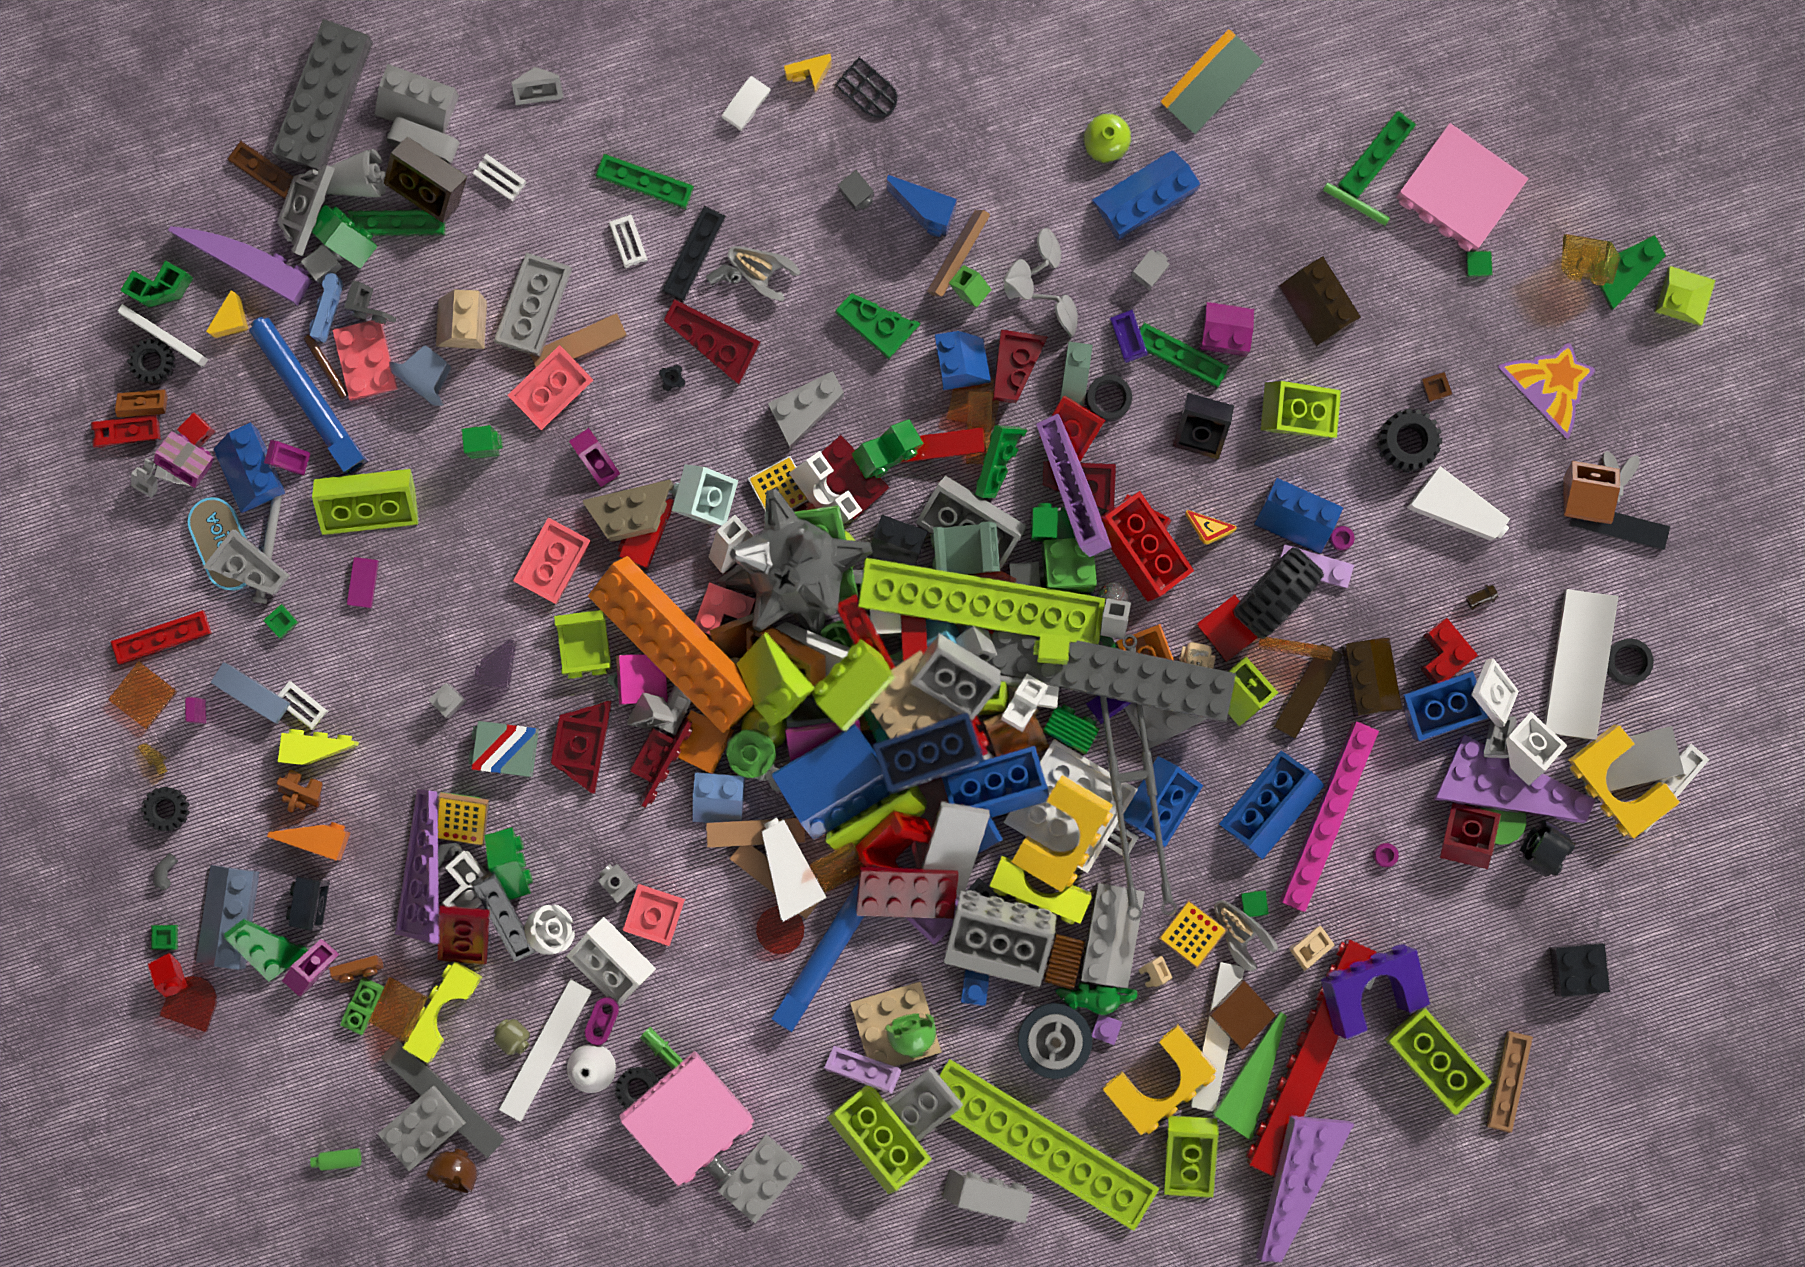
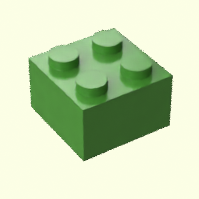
M1076 538L1044 540L1041 551L1045 588L1071 593L1094 592L1097 585L1094 555L1089 557L1083 552Z

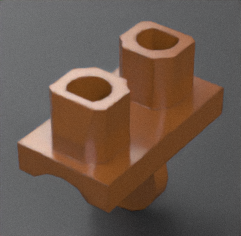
M292 769L288 771L284 779L279 777L276 783L279 786L278 792L284 794L281 801L288 803L287 811L293 813L296 808L305 810L307 804L319 808L323 783L316 779H310L306 788L300 786L302 774Z

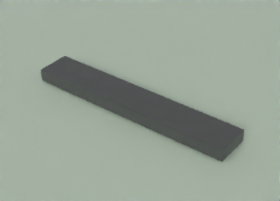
M397 1039L381 1058L421 1096L431 1087L435 1086L466 1122L458 1131L484 1156L489 1158L504 1142L505 1138L420 1058L403 1048L405 1044L400 1039Z

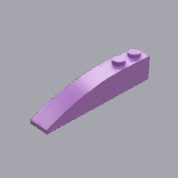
M170 226L168 230L174 236L297 306L312 283V280L307 276L309 272L297 265L294 268L286 264L288 260L276 253L274 256H271L243 242L200 230Z
M1059 414L1037 423L1038 431L1080 549L1091 557L1111 548L1091 489Z

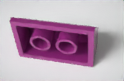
M856 719L853 724H855L861 732L859 719ZM835 722L786 729L790 761H794L843 730Z

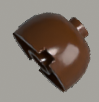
M455 1148L454 1152L445 1151L437 1155L431 1162L426 1177L435 1183H438L440 1179V1182L444 1183L448 1189L469 1193V1191H473L476 1183L477 1168L474 1162L468 1158L466 1151Z

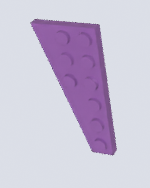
M1466 735L1461 737L1434 800L1453 801L1457 804H1472L1482 808L1514 813L1523 812L1533 816L1542 815L1578 823H1585L1595 803L1594 799L1544 774H1541L1528 785L1511 769L1509 758L1484 757L1485 745Z

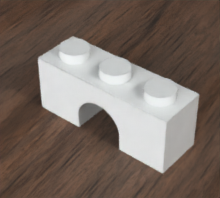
M819 451L789 474L809 502L817 509L839 505L844 524L862 511V509L849 491L842 495H837L828 488L826 479L834 470Z

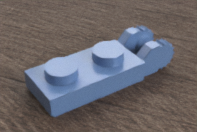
M327 273L324 277L325 279L322 282L324 292L317 301L318 311L309 327L310 336L322 343L327 341L344 284L341 278L334 273Z

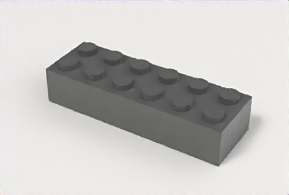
M325 19L322 20L272 153L278 160L306 170L314 169L319 171L322 170L323 165H327L373 45L372 40L367 34Z

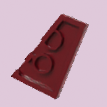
M1001 329L999 333L993 400L1017 403L1048 336Z
M1043 461L1042 486L1060 492L1050 462ZM1080 463L1097 507L1107 511L1114 508L1116 464Z

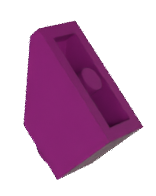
M587 428L569 441L600 487H603L621 474L590 428Z
M320 939L290 967L282 982L301 997L339 956V953L324 940Z

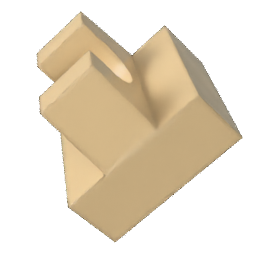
M1163 956L1153 959L1139 969L1140 974L1148 972L1151 978L1145 983L1146 987H1157L1173 978Z

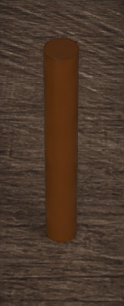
M310 334L306 335L303 340L341 400L346 398L348 392L319 345Z

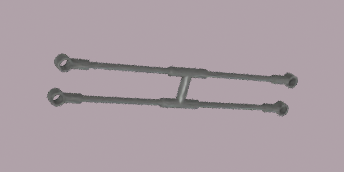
M1131 634L1126 635L1122 642L1123 647L1126 651L1136 652V637ZM1127 639H1133L1134 645L1127 646L1125 642ZM1100 696L1109 755L1107 760L1113 801L1116 803L1128 886L1126 889L1129 906L1127 915L1131 920L1136 921L1141 918L1142 910L1138 906L1136 888L1133 884L1121 802L1123 800L1121 783L1145 780L1147 796L1150 797L1162 878V912L1167 916H1171L1176 912V904L1173 902L1171 885L1168 883L1156 802V783L1151 752L1148 748L1143 707L1140 704H1136L1143 749L1141 755L1144 770L1119 773L1117 757L1113 747L1107 698ZM1166 904H1172L1174 906L1172 912H1166L1164 910ZM1131 909H1138L1139 915L1132 917L1130 915Z

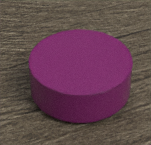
M1346 526L1335 528L1329 538L1331 546L1338 551L1349 549L1355 540L1353 531Z
M1390 843L1379 844L1373 852L1375 863L1381 867H1392L1399 858L1397 848Z

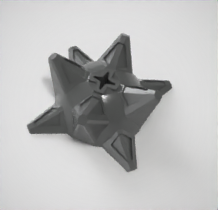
M772 489L766 491L764 529L757 535L731 549L729 555L739 565L719 578L720 587L730 590L756 593L753 629L757 632L763 631L789 613L796 618L805 630L821 636V630L825 626V614L835 615L838 610L840 583L843 572L873 551L870 542L834 539L826 531L821 530L806 520L799 519L779 491Z

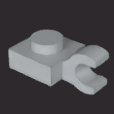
M146 458L143 468L136 467L131 473V486L152 498L157 492L158 479L152 474L155 463Z

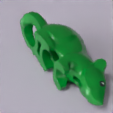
M1079 982L1080 990L1074 991L1065 987L1055 990L1061 1000L1072 1009L1076 1010L1077 1007L1087 1008L1101 1015L1110 1014L1121 1004L1132 1002L1137 998V990L1101 984H1097L1095 989L1090 988V984L1085 982Z

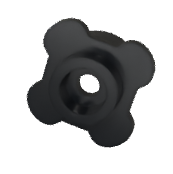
M680 365L660 369L659 375L662 377V388L665 391L685 386L686 381L682 378L681 372L683 369Z

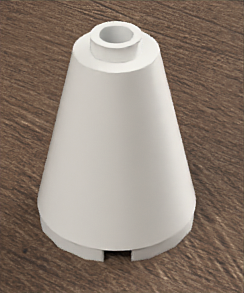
M582 1045L569 1057L567 1063L568 1078L580 1091L586 1093L600 1092L607 1088L615 1077V1059L611 1052L602 1045ZM585 1068L589 1069L590 1075L585 1072Z

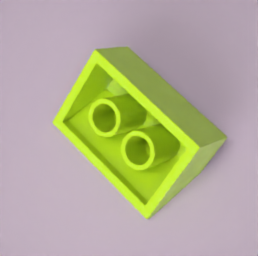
M860 640L849 649L847 655L839 663L833 666L825 679L815 686L812 695L817 704L842 730L846 731L895 679V676L883 656L863 640Z

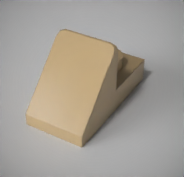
M1320 925L1302 940L1291 945L1289 949L1305 971L1335 945Z

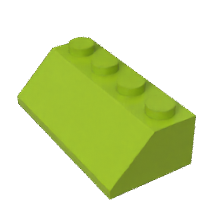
M411 469L314 479L312 500L322 535L418 525L416 492Z
M917 785L890 794L827 832L826 842L843 857L849 853L854 855L858 853L856 846L893 810L919 817L925 812L927 800Z
M865 1085L826 1117L887 1194L897 1191L932 1160L874 1087Z

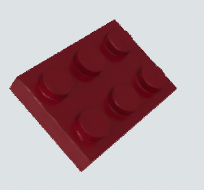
M840 435L821 452L834 470L827 476L826 482L828 488L834 494L842 495L847 491L850 492L862 509V511L852 517L855 521L886 493L890 487L881 477L876 478L872 476L867 479L864 478L851 455L855 449Z
M440 906L437 960L487 965L490 910Z

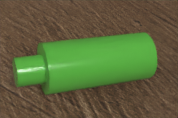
M359 1148L321 1152L319 1157L310 1158L311 1168L320 1167L321 1171L361 1166L362 1162Z

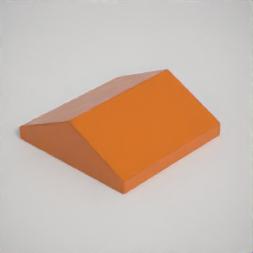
M1161 624L1133 634L1137 639L1136 653L1174 660ZM1123 639L1116 641L1119 649L1126 650L1123 647ZM1127 639L1125 644L1132 646L1134 645V640Z

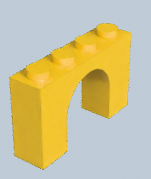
M1614 724L1598 736L1597 740H1593L1568 760L1572 765L1569 768L1578 779L1582 778L1587 784L1585 789L1590 796L1599 799L1602 803L1600 808L1608 818L1611 816L1617 822L1615 828L1623 837L1627 835L1634 839L1677 806L1680 801L1666 783L1662 782L1657 783L1633 801L1621 802L1612 796L1606 784L1607 770L1615 759L1635 745L1622 727Z
M1062 775L1046 802L1065 812L1075 820L1080 831L1079 844L1071 850L1060 852L1051 850L1027 836L1011 861L1060 892H1063L1066 885L1071 888L1078 876L1074 871L1078 865L1080 867L1084 866L1089 857V854L1086 853L1090 845L1095 847L1101 837L1098 830L1101 825L1106 827L1113 816L1109 812L1113 806L1111 803Z
M1179 1024L1159 1039V1043L1175 1060L1181 1072L1180 1083L1172 1094L1158 1099L1147 1097L1133 1085L1122 1071L1103 1086V1091L1140 1135L1144 1132L1148 1134L1153 1132L1159 1126L1158 1121L1163 1116L1166 1118L1172 1116L1178 1110L1176 1106L1184 1100L1187 1103L1197 1094L1195 1090L1203 1084L1206 1087L1216 1078L1214 1076L1217 1072L1216 1068Z

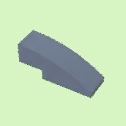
M225 662L222 663L210 682L276 724L279 723L291 704L261 683Z

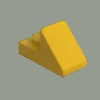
M826 54L784 65L787 81L799 82L805 80L806 76L810 75L814 91L816 92L832 65L831 55Z

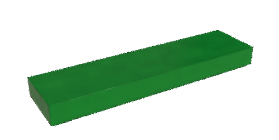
M1397 110L1338 186L1349 195L1358 199L1417 124Z
M603 154L596 173V178L685 210L694 190V186L607 154Z
M424 210L348 211V218L355 223L354 227L358 230L362 227L373 236L445 235V221L443 223Z
M1145 322L1143 323L1140 331L1149 354L1218 389L1229 368L1228 365Z

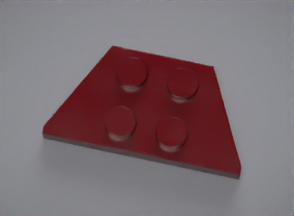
M605 701L559 715L551 764L593 794H596L612 701Z

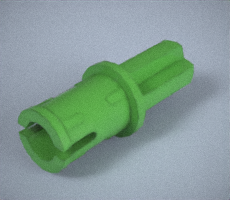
M651 1027L640 1037L655 1053L654 1056L659 1055L672 1069L683 1061L668 1046L669 1042H665Z

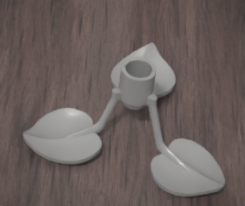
M1045 227L1040 230L1037 237V246L1040 255L1044 259L1043 263L1030 270L1025 260L1019 259L1015 261L1003 279V282H1005V293L1010 299L1021 297L1024 300L1036 298L1056 301V316L1068 335L1073 337L1078 322L1077 309L1073 300L1068 295H1062L1060 298L1054 295L1033 294L1034 285L1031 275L1048 264L1052 268H1057L1061 261L1059 242L1052 231Z

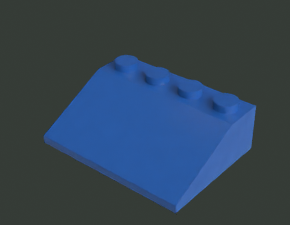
M855 724L772 773L773 779L793 812L813 840L891 794L884 779L876 752Z

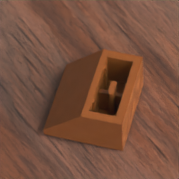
M1572 460L1563 477L1564 516L1612 524L1620 491V469Z

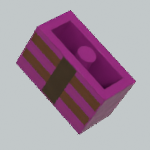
M171 431L155 452L153 462L193 488H196L212 467L213 456L205 448H198L190 443L189 439L184 435H177Z

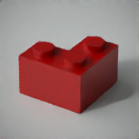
M1445 618L1424 634V637L1438 654L1421 667L1420 670L1432 684H1436L1450 679L1475 659L1478 654L1450 620Z

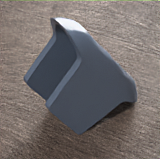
M423 346L403 364L389 362L390 370L394 376L416 391L430 404L444 406L439 396V391L452 368L443 358L429 347Z

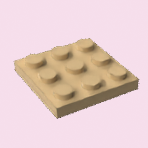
M921 650L891 669L895 679L869 705V708L890 739L960 714L911 684V679L923 657Z
M921 981L850 1002L866 1057L892 1066H898L941 1053L937 1035L934 1044L929 1050L924 1052L923 1056L918 1058H910L896 1052L888 1040L886 1026L888 1024L891 1027L893 1025L892 1020L919 1013V1018H926L925 1014H930Z

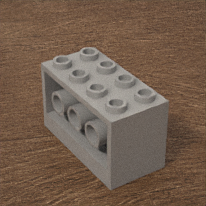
M961 891L947 943L944 963L1040 987L1054 937L1056 914H1052V912L1046 909L1036 910L1028 908L1027 905L1022 903L1012 904L1004 902L999 897L988 898L980 896L975 891Z

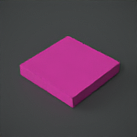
M645 654L616 656L619 705L637 704L642 693L663 697L666 702L668 701L666 675Z

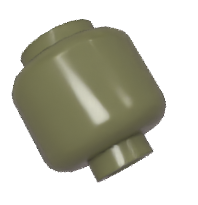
M517 1019L503 1020L493 1032L495 1034V1044L509 1056L515 1053L522 1054L530 1045L527 1042L530 1038V1033Z

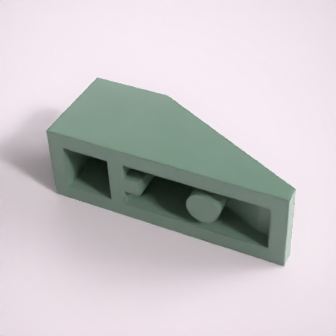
M1068 342L1060 401L1065 395L1084 407L1093 345Z

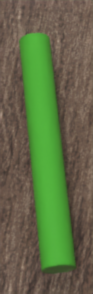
M1328 182L1323 189L1324 192L1386 226L1390 219L1385 214Z

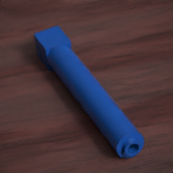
M259 317L250 324L252 326L249 329L250 334L315 427L343 472L349 475L367 463L366 457L353 438L349 436L270 318L264 319Z
M859 880L772 1017L773 1021L793 1032L864 916L856 915Z

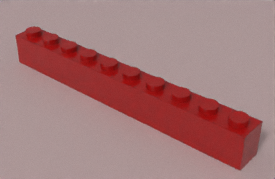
M1346 939L1345 943L1341 942L1336 951L1337 961L1335 965H1330L1326 977L1332 971L1350 968V964L1354 962L1367 961L1377 952L1350 939ZM1322 986L1316 996V1000H1318L1315 1010H1310L1306 1018V1022L1309 1024L1305 1032L1301 1031L1297 1038V1051L1295 1055H1290L1286 1063V1067L1289 1069L1285 1077L1281 1076L1277 1083V1096L1275 1100L1271 1099L1268 1103L1266 1112L1269 1114L1265 1122L1261 1121L1257 1128V1141L1255 1145L1251 1144L1246 1153V1158H1249L1247 1163L1250 1166L1276 1177L1290 1116L1304 1117L1339 1039V1036L1334 1034Z

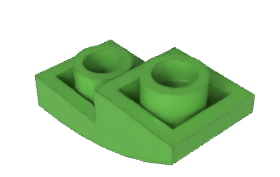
M363 977L359 982L352 1001L348 1004L340 1026L363 1035L385 987Z

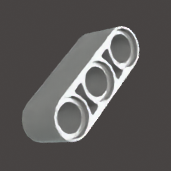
M395 118L386 138L390 145L397 147L408 136L450 165L460 145L457 139L403 118Z

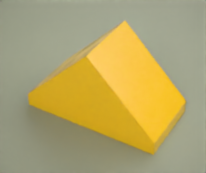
M230 291L206 331L215 338L249 330L241 297L233 291Z

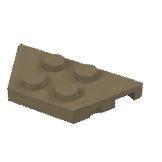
M669 479L583 500V504L608 540L614 542L656 532L660 524V517L667 506L665 500L669 490H673L674 483Z

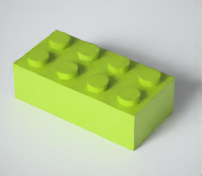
M1420 1008L1413 1012L1384 1039L1442 1105L1455 1116L1492 1083L1426 1008Z

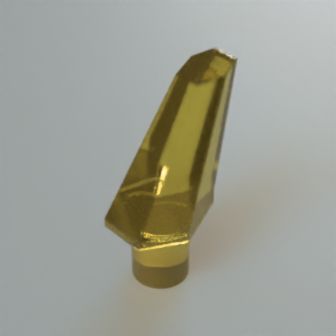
M147 743L137 746L149 765L155 766L158 775L168 772L164 764V760L167 759L166 756Z

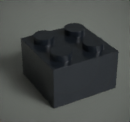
M1595 942L1549 947L1555 996L1569 997L1610 993L1605 943Z

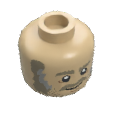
M1190 642L1186 647H1182L1179 662L1213 669L1216 656L1211 655L1212 650L1210 646Z

